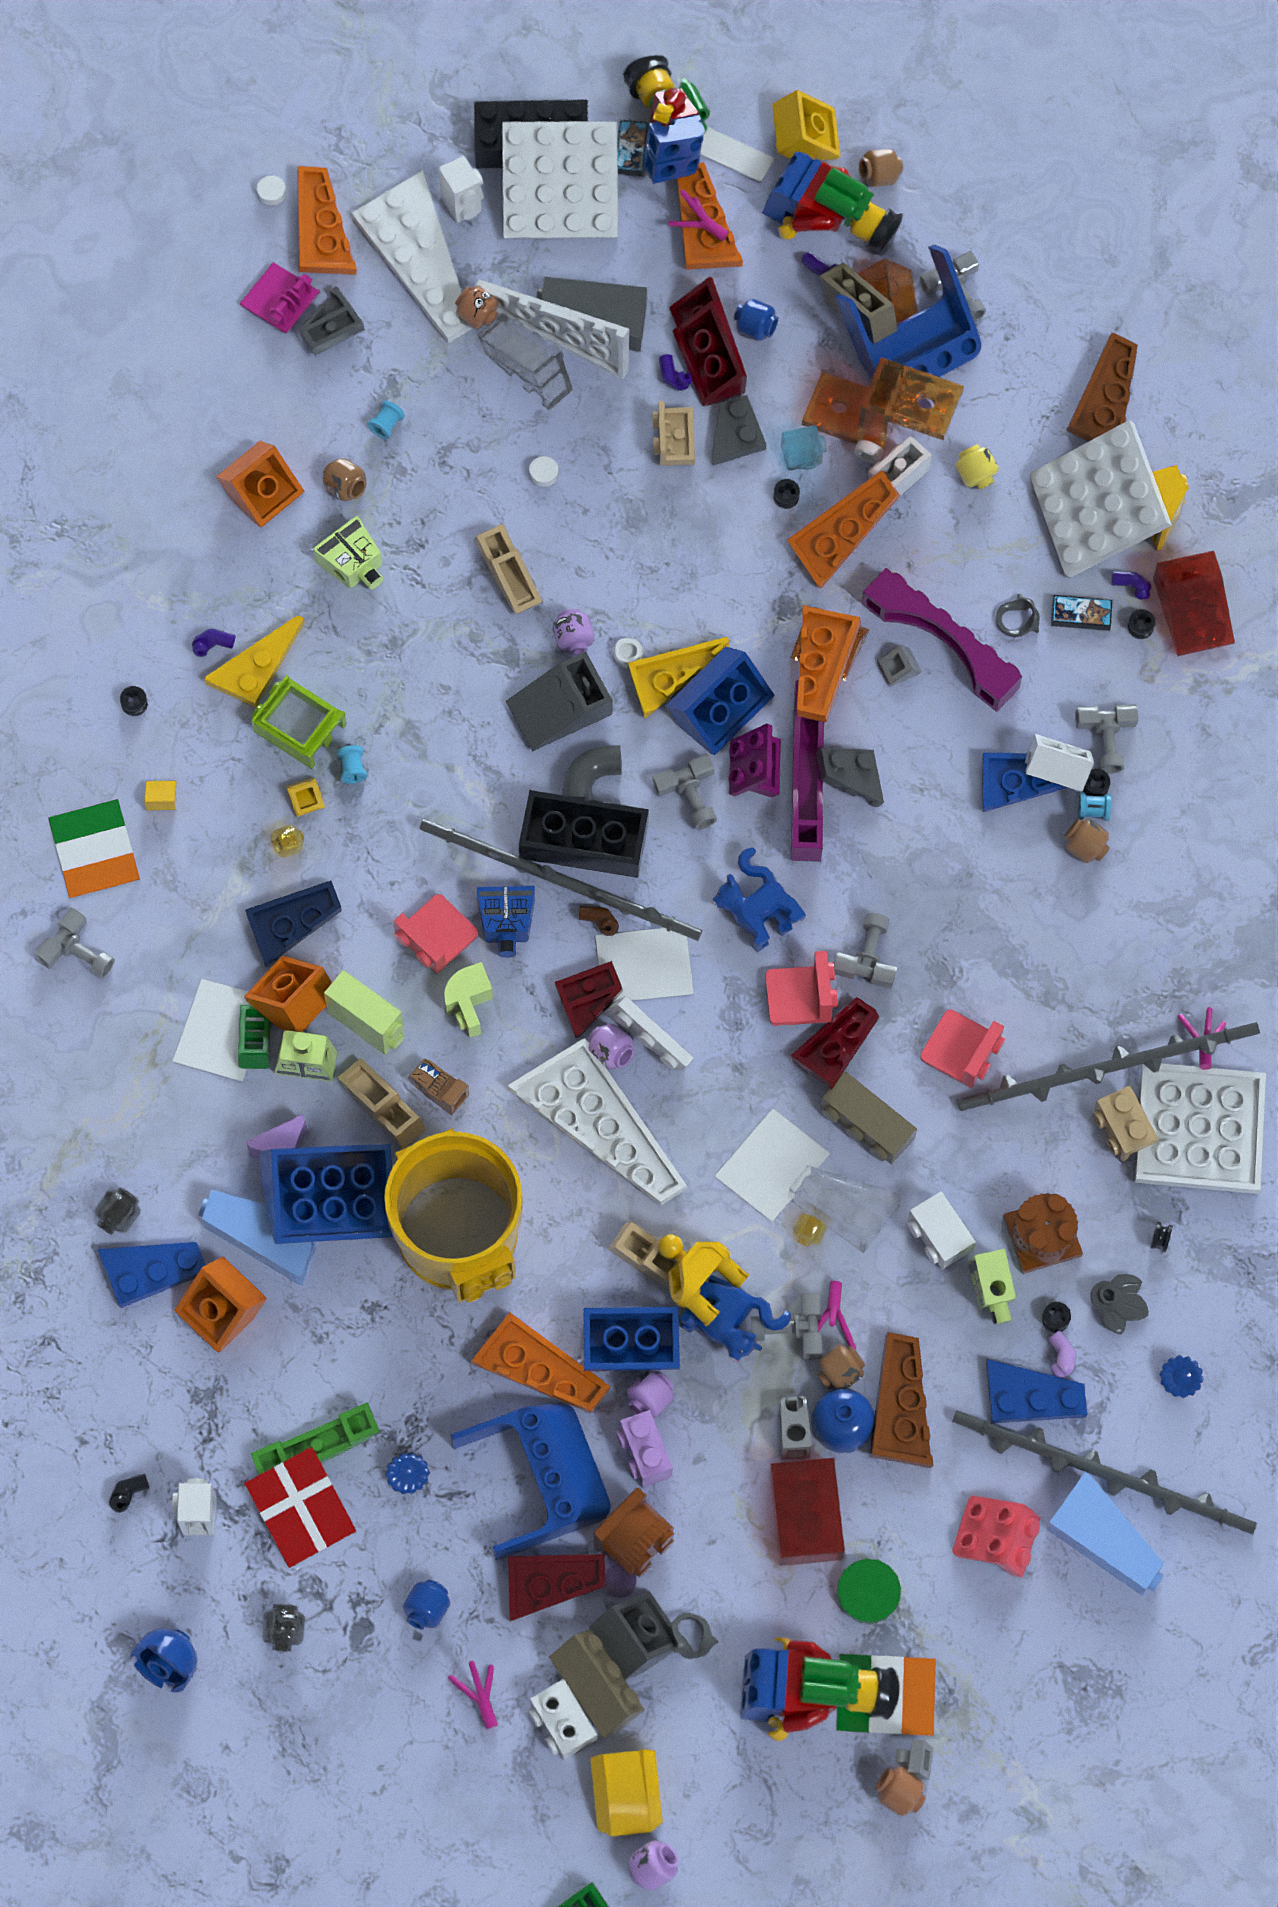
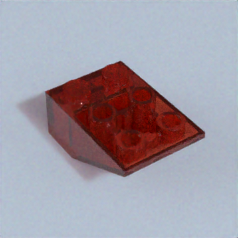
M1214 550L1157 563L1153 580L1177 657L1234 644L1235 640L1223 577Z

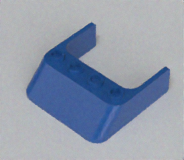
M935 244L928 248L942 283L943 292L940 300L897 324L898 331L873 344L868 339L854 300L841 294L835 297L860 363L883 396L890 400L901 399L971 361L981 351V339L947 249Z
M555 1403L524 1407L451 1434L453 1448L457 1449L514 1428L520 1437L547 1508L548 1519L543 1527L493 1546L495 1560L601 1522L610 1512V1500L575 1410L568 1404Z

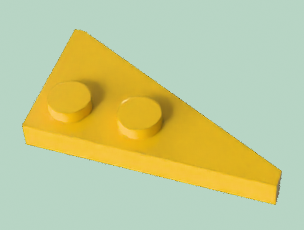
M299 615L295 616L207 675L204 679L205 684L256 708L305 623L304 618Z
M728 637L628 663V670L643 717L647 718L688 684L725 647H729Z

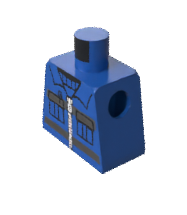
M535 886L477 887V900L485 941L487 943H498V956L504 958L514 957L516 955V942H527L529 940L535 905Z

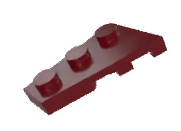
M856 997L834 1016L831 1022L825 1024L790 1056L794 1064L830 1089H833L880 1017L876 1009Z
M605 1554L508 1556L510 1622L605 1587Z

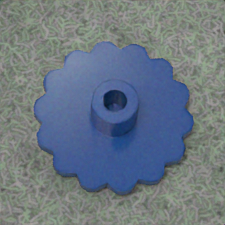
M1177 1355L1176 1358L1171 1357L1168 1359V1363L1162 1365L1163 1370L1159 1374L1162 1378L1160 1382L1161 1385L1165 1386L1166 1392L1172 1393L1174 1397L1181 1396L1186 1398L1188 1395L1193 1396L1195 1391L1200 1390L1201 1383L1204 1380V1377L1201 1375L1203 1370L1198 1367L1197 1361L1191 1360V1357Z
M413 1452L408 1454L401 1453L399 1457H393L392 1462L388 1463V1470L385 1473L388 1478V1485L392 1486L394 1491H400L401 1494H413L416 1490H421L423 1484L428 1482L427 1476L430 1474L427 1468L428 1463L423 1460L421 1455H415Z

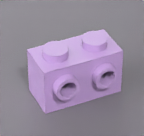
M648 1410L620 1420V1431L616 1432L622 1450L628 1449L631 1460L628 1461V1466L633 1479L639 1478L641 1486L644 1488L671 1478L673 1468L651 1411Z

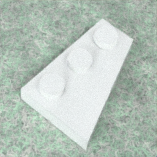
M624 996L611 1003L603 1012L644 1046L660 1056V1060L667 1067L680 1070L687 1067L693 1060V1057L628 997Z

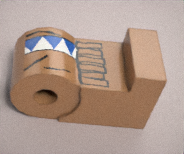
M425 1058L408 1077L411 1084L424 1093V1096L452 1116L469 1096V1086L459 1078L456 1080L435 1063Z

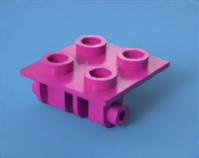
M273 262L241 301L240 306L287 334L317 297L320 290L310 284L312 279L308 275L295 276Z

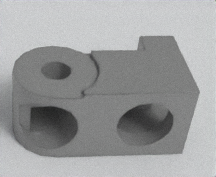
M806 1396L780 1397L781 1460L810 1458L811 1438Z

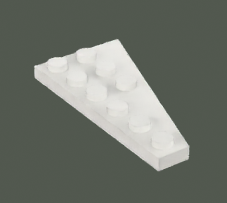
M423 170L352 212L354 222L447 343L472 329L456 312L458 306L455 302L462 292Z
M478 280L475 286H481L497 299L498 307L496 312L499 313V316L621 379H624L629 371V328L493 283Z
M586 1038L507 1085L510 1092L659 1205L666 1203L687 1189L686 1183L606 1067L589 1051V1043Z

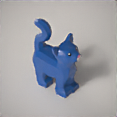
M746 848L738 856V866L748 876L761 877L764 885L747 898H744L738 883L730 873L727 875V882L718 889L716 896L713 898V903L716 908H723L732 913L738 926L754 937L753 945L755 950L759 952L769 945L768 940L770 937L763 924L771 918L775 919L778 923V933L784 936L792 931V923L804 920L806 914L797 901L787 894L781 884L776 881L773 872L765 866L750 864V859L755 855L756 850L754 848Z
M711 1275L709 1282H704L699 1288L701 1290L700 1294L706 1300L714 1301V1307L720 1313L708 1326H705L688 1308H686L680 1319L685 1331L700 1330L712 1342L725 1346L728 1350L729 1358L738 1362L742 1357L749 1356L753 1350H762V1347L755 1341L756 1335L754 1333L738 1329L752 1309H758L760 1322L767 1329L773 1331L785 1328L791 1320V1313L786 1310L779 1318L775 1319L772 1317L770 1304L765 1299L752 1296L741 1288H735L728 1281Z

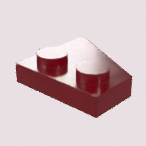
M612 961L555 982V987L575 1038L580 1037L623 992Z

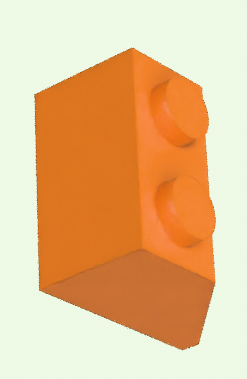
M262 441L256 443L216 476L231 500L259 527H263L305 492L277 448Z
M282 955L248 991L244 998L279 1029L303 1032L318 1014L327 1007L324 992L332 982L323 967Z
M223 1256L200 1269L174 1311L219 1353L255 1318L267 1297Z

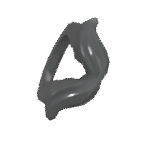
M1019 593L1016 600L1007 602L998 609L996 622L998 628L1004 634L1015 638L1028 634L1031 631L1039 632L1040 614L1030 598L1023 597ZM1032 610L1029 621L1019 630H1009L1002 623V616L1007 611Z
M682 1613L671 1622L669 1632L676 1645L673 1652L680 1653L686 1659L705 1656L719 1642L712 1636L707 1621L699 1615ZM690 1619L696 1621L702 1627V1641L697 1652L693 1651L691 1645L678 1630V1624L683 1620Z

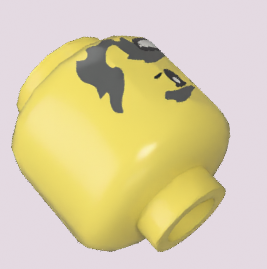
M977 444L958 454L959 460L956 462V469L967 487L977 486L981 490L995 482L993 476L998 473L999 467L987 447L980 448Z

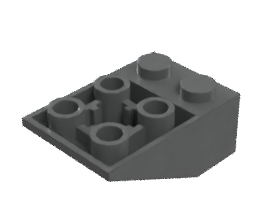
M586 651L559 663L506 700L532 751L613 715V700Z

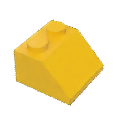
M795 90L772 104L778 154L789 159L792 158L795 152H803L813 160L815 158L818 160H833L841 157L834 107L800 90Z
M1177 465L1152 472L1172 526L1151 536L1156 551L1162 550L1180 516L1182 506L1185 504L1186 492L1189 490L1187 478L1184 474H1180Z

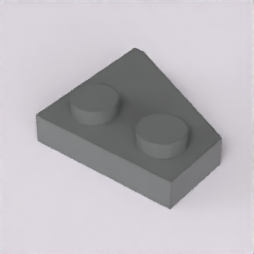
M337 286L330 291L331 297L324 305L320 304L315 309L313 316L299 329L302 339L314 356L365 330L362 320Z
M745 395L720 403L712 454L713 466L766 450L767 444L748 396Z
M821 748L816 752L821 781L833 787L837 786L853 797L859 794L871 800L870 805L873 807H879L884 803L874 750Z

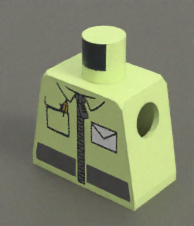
M357 516L313 548L315 562L348 588H353L363 581L370 590H373L384 579L377 571L382 565L381 553Z
M286 1030L283 1032L280 1041L275 1074L333 1082L337 1050L327 1036Z
M1005 1248L974 1255L967 1264L980 1310L990 1309L994 1325L1012 1321L1008 1303L1014 1301L1016 1295ZM990 1286H995L999 1290V1296L991 1293Z

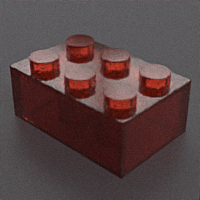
M825 1458L771 1463L769 1475L779 1566L843 1560L845 1547L835 1459Z

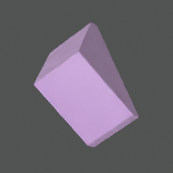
M300 1115L246 1141L250 1155L260 1159V1151L301 1148L307 1131L304 1116Z

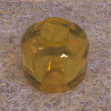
M293 825L278 828L271 834L273 849L281 858L299 853L303 848L304 835L301 830H298Z
M802 1213L793 1228V1234L799 1238L797 1242L806 1247L810 1243L819 1245L828 1227L825 1222L809 1214Z

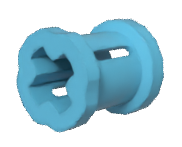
M384 400L381 404V411L374 419L369 420L367 426L378 437L388 439L391 435V429L397 421L403 420L405 414L395 403Z
M345 746L337 751V758L341 760L343 771L340 775L341 782L354 784L366 780L367 771L363 770L361 756L364 753L361 746Z
M1080 792L1078 819L1102 817L1104 821L1110 820L1111 794H1105V796H1086L1085 793ZM1088 805L1101 806V808H1090Z

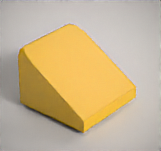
M314 777L285 786L296 817L325 808Z
M146 781L144 796L146 811L176 810L177 782Z

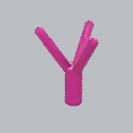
M681 190L680 194L702 221H669L668 226L705 228L719 240L724 241L729 232L708 217L697 197L691 198L685 190Z
M1208 1007L1206 1010L1204 1035L1211 1033L1213 1012L1211 1007ZM1179 1014L1177 1018L1193 1038L1200 1037L1186 1018ZM1222 1021L1213 1033L1223 1031V1028L1226 1027V1022ZM1199 1049V1067L1203 1070L1211 1069L1212 1055H1208Z
M831 1281L828 1307L822 1314L821 1319L818 1320V1332L828 1318L830 1327H834L837 1317L848 1345L856 1350V1345L840 1310L842 1283L840 1281Z
M469 1661L468 1665L477 1694L454 1675H449L448 1679L478 1705L487 1730L498 1726L489 1700L494 1666H488L483 1690L475 1662Z

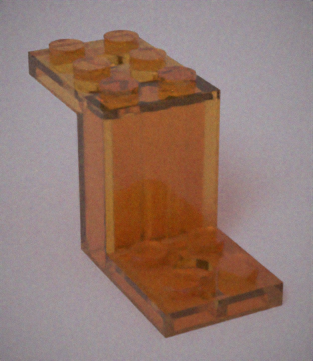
M881 357L869 387L822 372L803 416L802 426L857 444L859 440L870 441L879 445L884 451L895 424L944 441L963 394L964 386ZM926 398L933 401L934 406L925 409L918 402ZM835 403H842L847 407V410L837 413L832 410L831 406Z

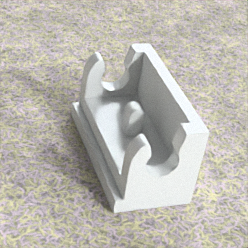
M1035 734L1025 763H1027L1025 772L1028 775L1082 792L1093 767L1094 760L1091 751Z

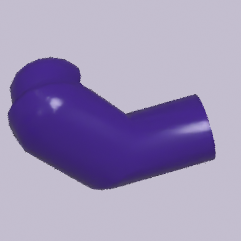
M806 252L801 259L802 264L819 277L838 265L832 264L829 267L812 252Z
M661 355L659 357L662 381L678 391L688 389L692 383L691 375L688 372L684 373V371L678 372L675 370L672 355Z
M1112 571V586H1131L1135 589L1134 596L1136 599H1148L1150 597L1151 583L1137 572Z
M213 628L207 629L194 638L192 651L196 656L204 657L216 645L232 649L236 635Z

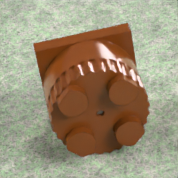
M1040 1193L1039 1195L1029 1197L1018 1210L1003 1215L1023 1274L1082 1257L1083 1252L1077 1238V1214H1075V1209L1072 1208V1205L1063 1196L1056 1193Z
M635 1488L594 1531V1548L600 1554L606 1552L629 1575L636 1574L640 1578L652 1566L650 1561L657 1552L662 1555L670 1548L674 1542L672 1538L675 1534L673 1533L674 1527L646 1502L647 1495L640 1488Z

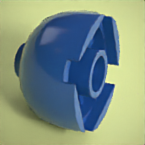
M836 1388L824 1394L816 1403L811 1417L814 1435H816L817 1439L826 1449L836 1453H851L856 1451L857 1448L862 1447L869 1441L875 1424L874 1411L868 1399L860 1392L850 1388Z
M161 1628L153 1630L139 1641L131 1653V1658L135 1656L137 1659L134 1664L136 1670L145 1679L159 1688L163 1687V1682L173 1686L170 1692L183 1691L197 1669L195 1648L190 1642L189 1636L180 1630L174 1631Z

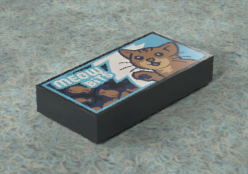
M620 120L617 143V174L643 177V159L648 134V122Z
M1053 595L1051 626L1110 631L1113 600Z

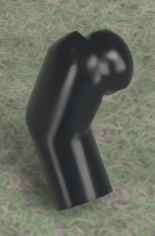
M146 1474L117 1482L109 1499V1505L112 1510L117 1513L126 1511L134 1493L150 1488Z

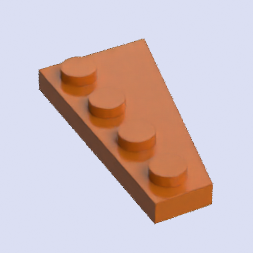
M699 163L698 169L694 174L676 179L681 221H702L680 194L681 190H685L691 198L697 197L708 217L727 230L729 234L724 241H721L705 228L681 227L686 270L742 267V256L737 250L734 236L725 220L722 206L720 207L717 200L716 191L705 163Z
M298 166L299 272L356 275L357 267L355 260L353 261L351 247L348 238L345 236L342 217L335 203L336 198L326 167Z
M883 470L787 539L821 589L901 496Z
M803 605L797 714L799 717L827 722L861 621L860 617Z
M510 1312L471 1360L472 1365L590 1414L610 1390V1385L592 1372L584 1371V1366Z

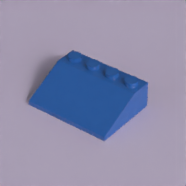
M391 1143L283 1148L260 1151L262 1187L274 1244L394 1237L389 1227L385 1207V1189L392 1170Z

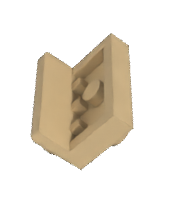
M658 401V411H653V429H659V437H654V455H660V466L695 465L693 407L665 408L664 401Z
M1127 1086L1097 1100L1094 1108L1095 1112H1093L1094 1120L1099 1129L1104 1128L1109 1137L1107 1139L1108 1147L1114 1156H1119L1121 1162L1128 1160L1129 1155L1158 1142V1137L1131 1086Z

